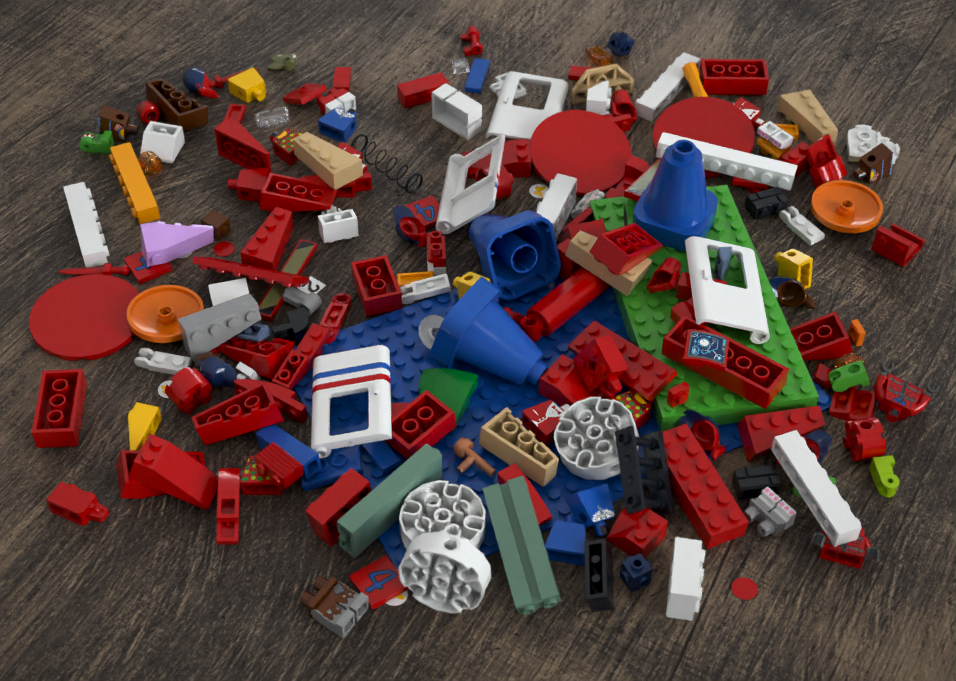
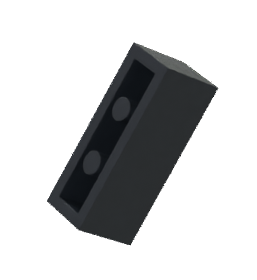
M606 538L585 542V599L592 612L614 609L613 554Z

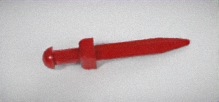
M244 71L223 78L217 75L213 81H210V88L215 86L222 88L224 87L223 83L228 82L227 79Z
M104 263L103 267L70 268L59 270L58 272L70 275L104 274L112 276V274H123L125 276L129 274L130 269L127 265L112 267L110 263Z

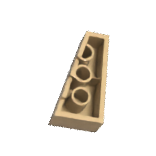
M811 90L780 95L777 111L780 114L783 113L786 116L785 119L798 125V130L806 133V137L812 143L822 136L829 134L835 146L838 129Z
M308 132L293 138L294 155L334 190L363 176L362 159Z
M579 231L570 241L565 256L628 296L646 276L653 260L647 258L627 273L619 276L614 275L608 270V267L596 261L594 256L589 253L597 237Z
M506 407L481 427L479 445L509 465L515 463L524 475L544 487L556 476L559 458L543 442H538L535 439V434L531 430L527 431L522 426L523 422L518 417L514 418L511 415V410Z

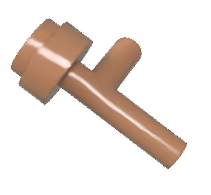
M460 438L454 445L453 450L460 459L466 456L467 458L457 467V470L463 474L474 462L489 476H493L496 470L472 450L474 443L468 438Z

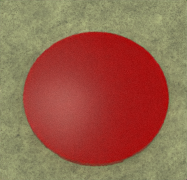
M694 97L671 105L658 117L653 129V146L656 152L663 132L750 154L755 140L753 124L749 117L736 105L713 97ZM704 169L705 178H713L722 174Z
M568 110L551 115L537 126L530 141L531 161L538 176L549 184L551 179L554 180L557 173L577 178L576 196H585L596 189L605 193L611 187L614 188L626 175L625 164L631 157V147L624 132L608 118L584 110Z
M104 274L82 275L64 280L47 290L34 304L29 317L32 337L38 347L49 355L58 356L63 360H94L113 354L129 344L135 335L128 325L127 308L139 292L129 282Z

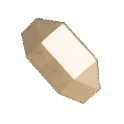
M617 64L587 69L572 89L571 103L573 105L587 102L588 89L604 81H609L608 87L612 88L611 97L615 91L621 89L626 90L628 93H633L634 79Z

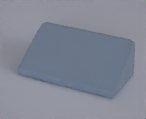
M731 246L719 247L713 274L717 280L724 281L727 276L732 253Z
M255 323L234 337L260 342L270 336L272 331L267 325Z

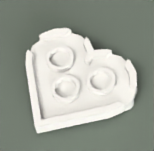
M855 125L854 129L848 130L846 140L849 161L859 162L863 155L883 143L893 152L892 164L895 163L900 147L897 143L890 142V138L882 137L879 131L872 130L871 126Z

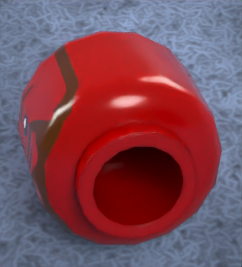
M143 101L137 106V116L144 124L159 120L160 110L153 102Z

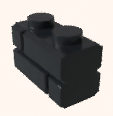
M779 187L747 195L745 209L754 220L766 218L769 215L779 214L782 210L786 211L788 198L784 193L782 194Z
M763 464L756 468L740 467L733 472L732 484L737 500L757 498L767 486L779 495L781 481L775 465L767 466Z

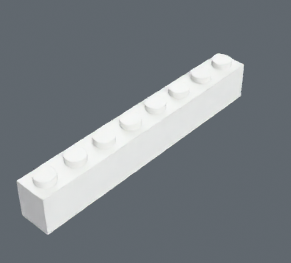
M665 132L662 133L658 142L656 157L662 158L666 148L676 141L689 140L701 151L704 169L786 190H791L798 166Z

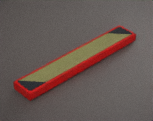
M659 158L625 190V198L639 201L647 185L652 181L662 158Z
M301 239L281 271L301 275L317 250V243ZM280 283L270 286L258 305L261 319L272 322L284 303L283 294L287 288L286 286H282Z

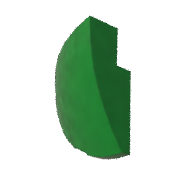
M424 369L419 380V393L421 395L424 391L428 390L454 411L457 427L470 404L472 394L478 386V375L456 369Z

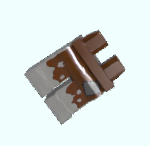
M319 576L313 584V589L318 591V593L313 595L307 591L300 598L301 604L308 609L309 617L315 618V620L341 638L348 634L355 625V621L358 622L369 608V597L362 592L360 594L356 593L344 583L337 581L333 576L329 580Z

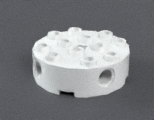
M589 397L575 402L562 413L554 432V441L562 463L572 474L587 480H603L618 475L620 473L615 431L634 426L635 437H639L632 413L621 402L614 399Z
M437 480L422 484L411 491L404 500L405 503L400 510L399 526L400 535L406 549H408L412 539L420 534L441 530L459 538H467L477 549H479L484 541L486 511L481 498L471 488L462 484L459 486L449 484V481Z
M443 530L422 533L413 538L398 568L401 583L404 587L408 586L414 592L413 597L435 610L448 613H461L462 609L473 610L477 608L484 597L486 587L491 579L490 564L484 554L472 545L471 541L467 538H459Z

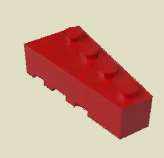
M275 207L241 250L240 255L243 264L276 270L279 267L281 256L285 252L286 243H288L294 228L292 211Z
M265 381L191 417L205 446L284 421Z
M820 406L747 415L742 418L737 427L747 462H750L772 451L771 447L775 436L797 430L800 436L804 437L811 432L819 431L825 425Z

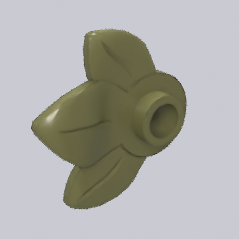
M293 53L287 55L276 54L272 57L273 63L267 66V69L278 70L283 68L285 71L292 70L296 67V55Z

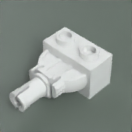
M332 204L330 210H324L318 216L319 234L324 243H332L337 240L351 239L352 237L359 236L358 220L353 209L342 211L338 208L337 212L336 206Z

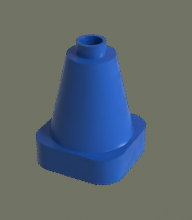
M678 140L666 148L652 181L649 182L634 208L632 224L636 223L662 245L680 251H686L685 240L693 236L706 238L715 221L718 204L716 195L707 190L702 153L693 142Z
M527 210L511 217L483 214L472 222L469 229V238L479 255L484 277L489 278L492 284L502 290L500 296L502 299H515L546 286L557 278L561 262L552 223L539 213Z
M479 278L444 318L430 350V355L448 368H451L460 360L523 386L529 381L536 386L540 381V377L549 367L542 362L544 357L543 351L498 304L502 290L485 278Z

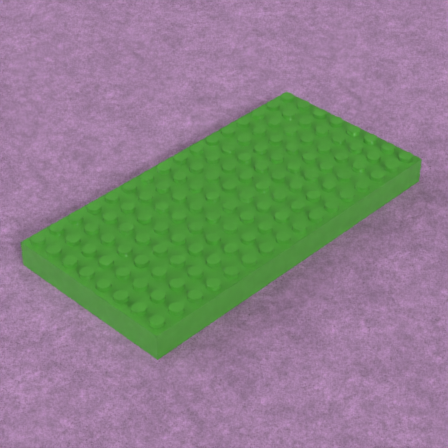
M727 185L707 187V190L716 195L718 204L715 221L706 239L750 248L755 252L770 338L765 343L755 344L750 340L748 330L715 323H706L704 325L789 368L786 385L769 406L764 409L661 354L663 338L676 325L670 318L671 308L687 300L676 298L677 290H674V288L650 293L646 287L655 270L668 257L675 258L681 263L680 277L682 272L689 273L686 251L676 250L663 245L660 250L648 257V259L653 261L646 276L628 296L612 287L630 342L672 367L677 372V376L653 399L654 403L651 405L661 432L680 426L681 417L686 415L683 414L686 410H694L704 416H710L718 425L740 422L747 415L817 406L819 399L810 374ZM625 197L590 200L589 207L593 213L589 220L603 219L606 232L623 227L625 205L628 225L633 222L634 208L637 201ZM708 249L712 278L715 279L713 274L718 251ZM731 254L728 273L724 281L727 282V285L746 289L742 264L737 261L736 255ZM685 381L690 386L688 400L681 405L678 404L671 408L667 404L669 389Z

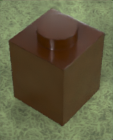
M211 210L201 219V225L213 226L214 239L218 241L227 236L231 231L229 218L214 210Z

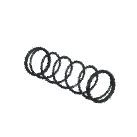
M364 134L354 138L351 143V147L353 148L354 145V149L359 137L364 136L366 139L365 145L359 151L363 152L365 150L363 157L366 163L375 165L377 171L381 173L386 172L388 179L397 180L398 186L405 188L407 193L413 194L419 190L423 182L421 174L418 172L414 173L407 180L405 187L401 186L398 183V179L406 174L408 165H403L398 171L397 178L391 179L387 172L396 165L397 157L389 160L386 171H380L376 164L384 159L387 153L386 150L383 149L377 154L375 163H369L366 160V156L374 151L376 142H371L367 146L368 138ZM374 143L373 150L366 155L367 148ZM385 151L383 158L376 163L379 154ZM395 158V164L387 170L389 163ZM406 166V171L398 178L399 172ZM417 176V179L409 185V182ZM420 176L417 188L413 191H408V187L412 186Z

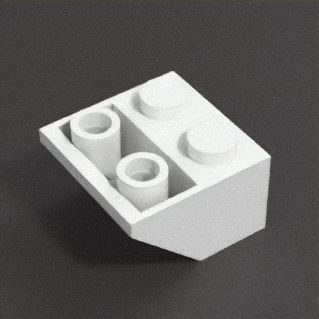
M604 81L588 89L586 111L602 116L609 114L612 89L608 87L609 81Z
M150 121L143 134L140 158L146 159L145 156L150 154L147 158L149 160L173 163L185 143L182 126Z

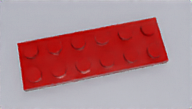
M193 257L192 264L199 265L200 269H212L219 273H232L233 276H246L248 279L265 280V282L272 284L280 283L286 287H301V284H308L309 277L214 257Z
M593 321L568 345L569 350L577 355L594 338L612 335L628 366L627 370L618 379L621 384L649 402L677 376L675 369L596 321Z

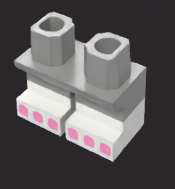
M767 486L762 490L760 496L750 500L749 507L743 514L749 523L755 520L760 523L757 526V530L763 537L769 534L775 537L794 524L797 512L785 501H781V498Z

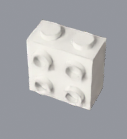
M246 278L208 285L212 306L249 293Z

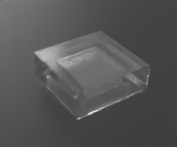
M467 58L451 60L454 74L469 72Z

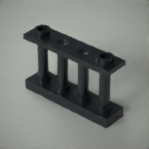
M634 426L615 431L626 514L646 510V507L652 508V511L661 517L674 514L663 432L655 431L641 437H635ZM636 445L643 446L644 458L638 457ZM640 466L646 467L647 478H641ZM642 486L649 487L650 499L644 498Z

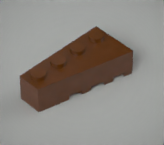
M162 78L146 82V99L153 102L159 108L162 116L171 125L182 126L184 132L208 124L207 106H201L196 99L186 97V93L175 90V86Z

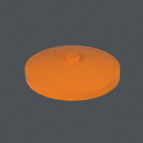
M847 180L830 181L819 186L812 195L810 205L813 215L821 224L843 233L868 231L879 223L883 213L882 201L872 189L863 184Z
M178 285L155 286L139 293L132 299L127 308V321L131 331L141 339L155 343L175 342L182 339L178 319L204 310V305L199 295L186 287Z

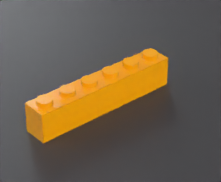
M128 142L110 147L111 154L109 159L115 174L118 175V181L120 186H122L124 196H128L126 197L128 206L133 207L131 208L133 218H137L139 224L160 219L158 205L131 143Z

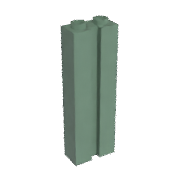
M426 443L337 521L338 532L341 533L338 536L339 546L356 558L399 519L401 507L411 491L422 484L443 480L442 454L440 451Z
M524 476L507 480L508 483L502 485L498 483L482 489L515 607L519 614L528 615L541 607L551 608L556 606L557 602H561V597Z

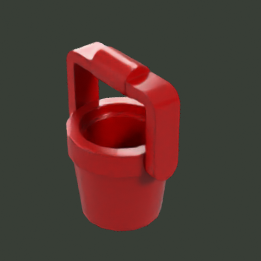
M622 89L615 91L610 103L612 116L617 117L631 114V123H634L637 120V113L628 92Z
M666 258L655 270L646 287L648 291L656 293L674 288L680 277L681 263L675 258Z

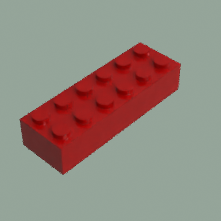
M686 315L663 338L662 355L764 409L769 406L786 385L789 368L731 338L729 340L727 365L723 372L707 365H703L699 369L683 362L685 337L688 329L710 331L723 335L702 323L700 325L696 324V320Z
M687 423L663 431L671 491L706 549L743 536L749 522Z

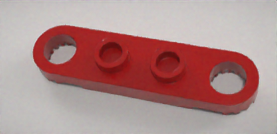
M341 292V294L337 293L333 296L332 302L329 304L319 326L329 329L331 333L324 344L332 343L338 335L352 305L351 296L348 293L344 292L343 294Z

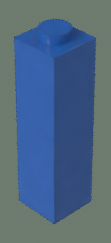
M275 424L263 427L255 433L261 449L268 447L269 444L274 442L303 465L304 475L302 477L308 480L322 469L317 452Z

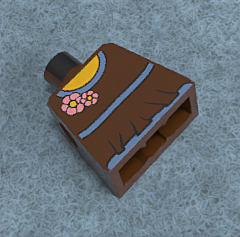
M103 105L98 115L99 134H104V131H111L114 142H126L129 134L137 136L139 126L130 124V115L128 113Z
M883 143L879 144L859 159V169L853 171L854 178L856 180L863 178L868 184H872L890 176L893 152Z

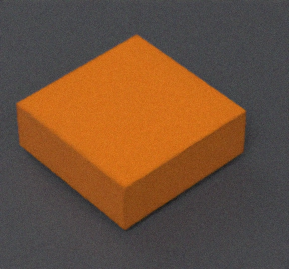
M858 319L851 320L848 335L856 347L862 346L866 332Z

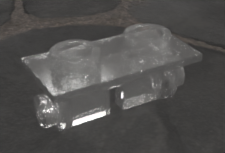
M288 108L273 109V114H270V110L259 111L258 114H255L258 129L291 123L288 116Z

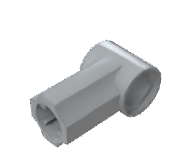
M287 287L283 294L284 301L298 307V309L305 307L308 317L322 305L321 298L314 292L307 294L295 287Z

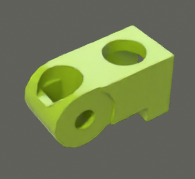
M893 455L873 457L869 466L879 494L889 498L895 495L900 483L899 478L893 472L895 464Z

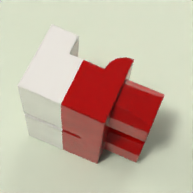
M332 88L329 90L328 96L319 95L316 97L321 114H327L335 108L345 111L350 108L356 110L355 96L344 88L339 90Z
M431 231L430 236H427L428 271H433V275L446 273L445 236H441V231Z

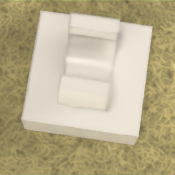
M239 362L236 366V369L239 371L237 379H261L253 369L242 362Z

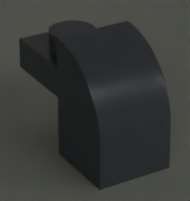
M305 307L286 312L288 323L272 327L273 339L280 338L295 341L296 346L299 345L310 328Z

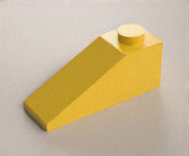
M136 402L134 408L129 411L130 450H140L149 434H155L162 421L159 407Z

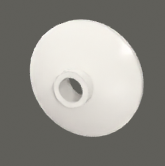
M438 315L427 316L419 325L420 339L430 350L439 327L444 320L443 317Z

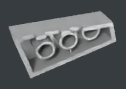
M248 293L179 318L178 323L185 350L192 358V361H195L199 355L208 353L260 321L261 316L258 303Z

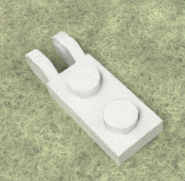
M788 207V212L785 210L780 211V219L808 245L811 246L824 239L825 234L802 214H799L798 209L795 207Z
M447 274L411 282V284L400 287L402 303L410 304L415 300L450 292L451 287Z
M141 348L139 351L141 357H136L134 360L138 367L172 375L183 368L190 367L192 364L191 357L158 351L154 352L149 348Z

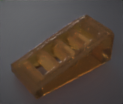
M600 45L585 49L596 67L614 64L613 56Z

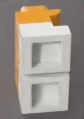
M771 121L758 127L757 133L760 135V138L756 144L760 146L759 152L766 155L770 153L772 159L780 161L781 156L790 151L794 137L781 130L780 127Z

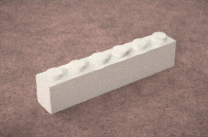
M685 52L677 57L675 62L669 65L667 70L660 75L659 79L656 82L654 81L651 87L644 92L643 96L636 100L634 107L636 108L637 116L653 122L689 83L685 78L682 67L689 62H695L699 71L700 58Z
M84 182L64 186V192L85 267L92 268L108 263L106 256L110 255L107 245L103 246V244H106L104 234H100L102 232L100 222H96L99 221L95 210L94 201L91 199L90 188L86 189Z
M797 430L775 436L771 447L772 452L833 546L836 547L857 540L862 528L859 519L853 515L848 503L839 494L836 485L832 484L826 470L820 466L815 454L808 448L805 439L800 436Z

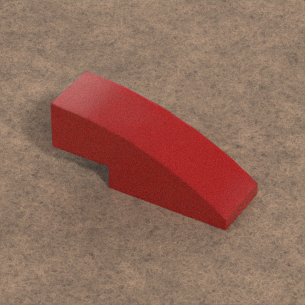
M515 463L497 472L499 485L508 483L507 480L524 476L539 526L552 519V515L540 495Z

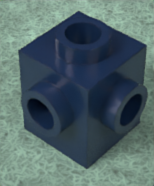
M620 31V33H612L607 47L617 56H620V54L629 55L635 40L629 37L627 33Z
M641 553L629 556L622 561L620 578L631 593L650 584L653 571L652 565L647 559H644Z

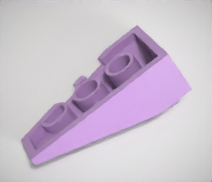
M160 221L140 224L142 255L147 266L167 263L214 242L213 226L195 224L182 226L181 223L171 225Z

